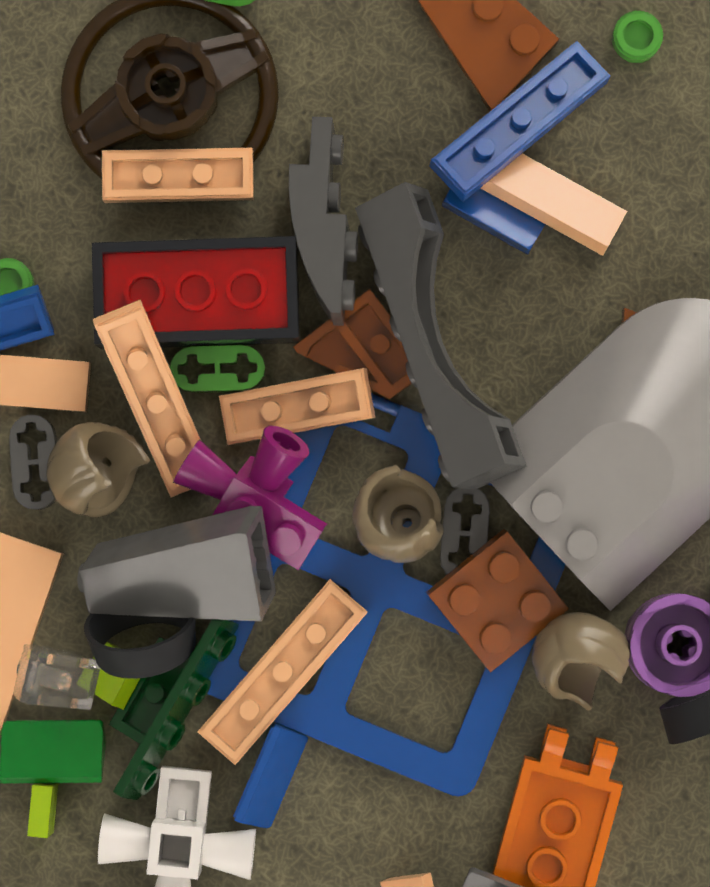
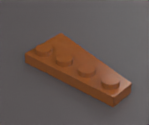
M417 0L429 18V22L439 37L443 39L457 60V64L481 96L489 112L505 100L559 42V38L517 0Z

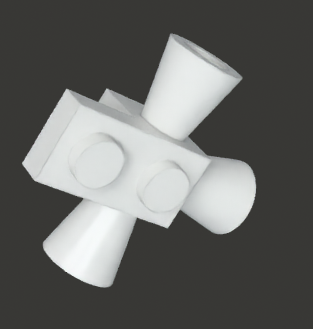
M162 766L160 769L156 817L152 822L151 828L104 813L99 836L98 864L148 860L146 874L158 875L155 887H191V879L198 880L202 872V865L251 880L256 829L206 834L212 771Z

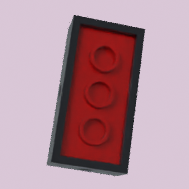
M296 236L92 243L94 318L141 300L161 348L290 344L300 342ZM94 326V344L101 350H104V346Z

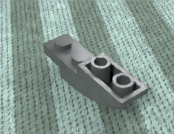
M312 117L309 165L289 164L291 218L301 259L317 299L333 325L344 326L345 310L354 311L355 280H347L348 262L357 261L358 232L350 231L347 215L331 214L340 212L341 184L333 182L334 165L343 164L344 137L335 133L332 117Z

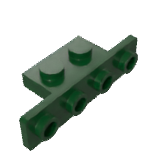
M212 619L192 655L186 661L165 673L140 678L124 710L117 709L109 725L140 745L114 789L115 794L122 798L138 800L141 795H146L154 787L160 774L158 769L160 762L167 750L170 751L177 746L185 732V724L183 722L193 706L199 705L206 697L211 686L209 677L217 663L224 661L233 650L236 643V636L234 634L239 624L232 620ZM159 637L156 643L162 642L166 639Z

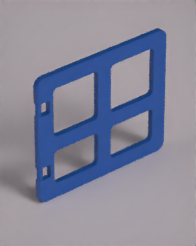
M371 393L374 408L396 417L390 433L362 421L295 433L308 446L309 455L287 477L294 483L285 498L299 507H303L333 432L339 426H347L403 449L408 455V461L404 470L419 475L434 488L441 474L438 464V457L441 454L434 435L428 431L424 424L422 413ZM406 521L403 526L408 528L412 525V522ZM538 536L529 559L555 591L565 564ZM318 539L300 569L328 581L331 579L337 585L347 588L351 597L366 609L368 613L325 661L313 691L306 695L298 693L273 722L449 795L463 796L474 789L536 636L491 673L486 667L484 668L453 747L447 752H440L353 716L347 712L346 702L382 614L386 609L395 608L458 635L459 633L427 595L426 591L432 585L405 574L403 563H394L390 560L380 559L371 553L360 556ZM270 553L274 577L277 568L287 563ZM232 620L239 624L234 634L236 636V643L229 656L224 661L217 663L209 677L211 686L207 693L208 695L224 701L249 673L241 668L239 660L255 621Z

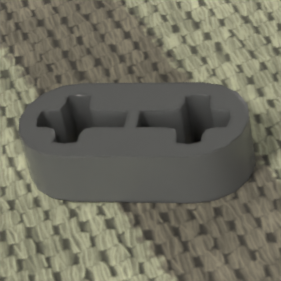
M26 415L14 422L10 429L9 445L12 489L15 498L28 509L42 510L56 502L51 489L41 494V501L34 502L33 495L24 493L23 487L24 484L32 482V466L39 465L40 479L48 482L46 475L47 462L50 452L57 442V434L50 421L38 415ZM35 423L38 431L46 432V441L38 443V459L31 460L30 446L20 442V434L28 433L29 424Z
M457 488L447 497L444 507V533L442 535L440 551L441 567L446 575L457 567L455 563L448 562L449 553H457L460 537H469L468 551L471 555L487 543L490 514L489 501L478 488L475 490ZM463 495L473 496V504L481 506V514H475L471 518L470 531L460 530L461 514L452 510L453 503H461Z

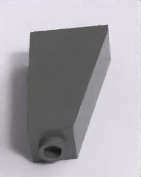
M249 506L97 543L85 563L81 564L77 577L78 588L85 595L88 613L262 621L276 594L262 506Z

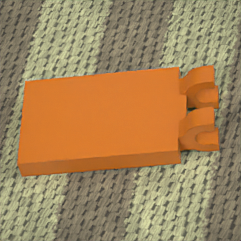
M547 723L539 759L524 755L494 863L493 875L523 887L596 886L623 788L621 781L610 779L618 751V746H615L616 742L596 737L589 765L562 758L569 737L567 729Z

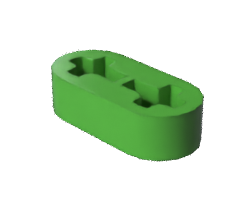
M244 345L192 346L183 348L175 354L170 365L178 387L191 393L242 392L252 390L261 384L266 371L264 359L260 353L254 348ZM239 355H247L249 363L257 364V372L249 373L247 382H239L237 374L221 373V365L237 364ZM197 356L200 365H215V373L200 374L198 376V383L190 384L186 375L179 374L180 366L188 365L189 357Z

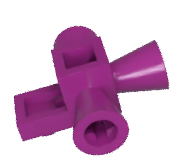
M267 426L264 428L255 458L250 456L238 473H235L199 439L173 480L175 484L221 500L212 515L249 506H262L269 553L297 570L300 569L327 525L324 521L285 498L294 483L287 477L309 455V448L296 434L279 426Z

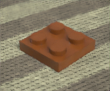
M505 529L500 531L426 591L427 595L490 673L538 635L550 621L569 609Z

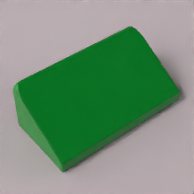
M24 720L3 722L1 732L0 783H102L106 749L103 722L101 720Z

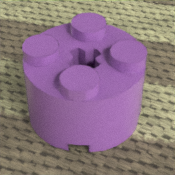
M680 593L662 594L647 600L630 617L625 630V636L630 646L629 666L645 685L663 694L676 697H690L706 692L710 689V603L699 597ZM674 632L678 636L688 638L689 644L682 647L683 655L681 657L677 653L667 651V644L672 642V633Z

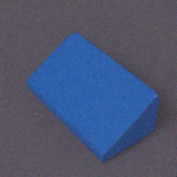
M481 188L464 202L450 189L442 202V207L527 255L545 226L539 220Z
M278 723L272 724L233 815L235 817L234 821L261 828H270L308 741L306 735Z

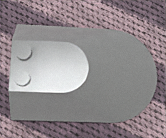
M680 298L666 300L638 311L620 324L512 424L526 467L490 482L577 578L610 611L710 519V300Z

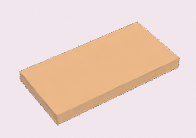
M0 532V737L3 722L7 720L64 554Z

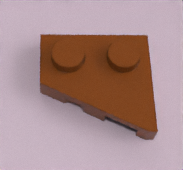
M371 289L355 300L354 311L345 310L344 326H334L329 319L293 346L297 353L336 373L367 368L370 389L388 399L394 398L412 384L406 372V362L408 359L402 342L396 338L391 329L390 314Z

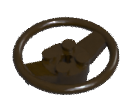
M116 0L93 17L81 31L70 50L61 83L63 119L67 133L79 156L102 179V150L111 149L142 134H146L154 141H173L190 136L204 126L210 116L215 113L218 106L217 96L256 73L259 86L258 110L251 132L241 148H253L254 163L269 140L277 115L279 92L276 68L267 44L259 31L233 6L204 0ZM155 7H186L216 18L235 33L196 43L192 41L190 43L183 38L171 37L163 33L141 39L128 49L123 56L124 60L118 69L115 84L82 113L81 82L88 58L99 40L113 26L128 16ZM167 77L171 83L179 81L180 87L175 89L176 94L173 97L156 96L154 91L160 89L157 81Z

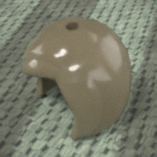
M86 422L71 427L54 445L47 462V481L53 497L63 508L79 515L99 518L113 513L123 504L131 491L138 467L148 464L150 459L142 445L136 441L133 435L128 434L126 430L104 423Z
M393 465L377 470L363 482L354 501L352 521L357 531V538L369 553L394 563L413 562L421 559L429 551L433 550L440 542L444 533V528L440 523L441 503L434 487L419 475ZM406 521L412 522V525L408 528L403 526Z
M572 612L556 617L538 634L533 646L532 664L539 684L552 697L560 700H572L587 711H590L593 708L592 700L601 670L607 672L618 683H622L623 676L629 666L630 646L624 633L607 620L590 613Z

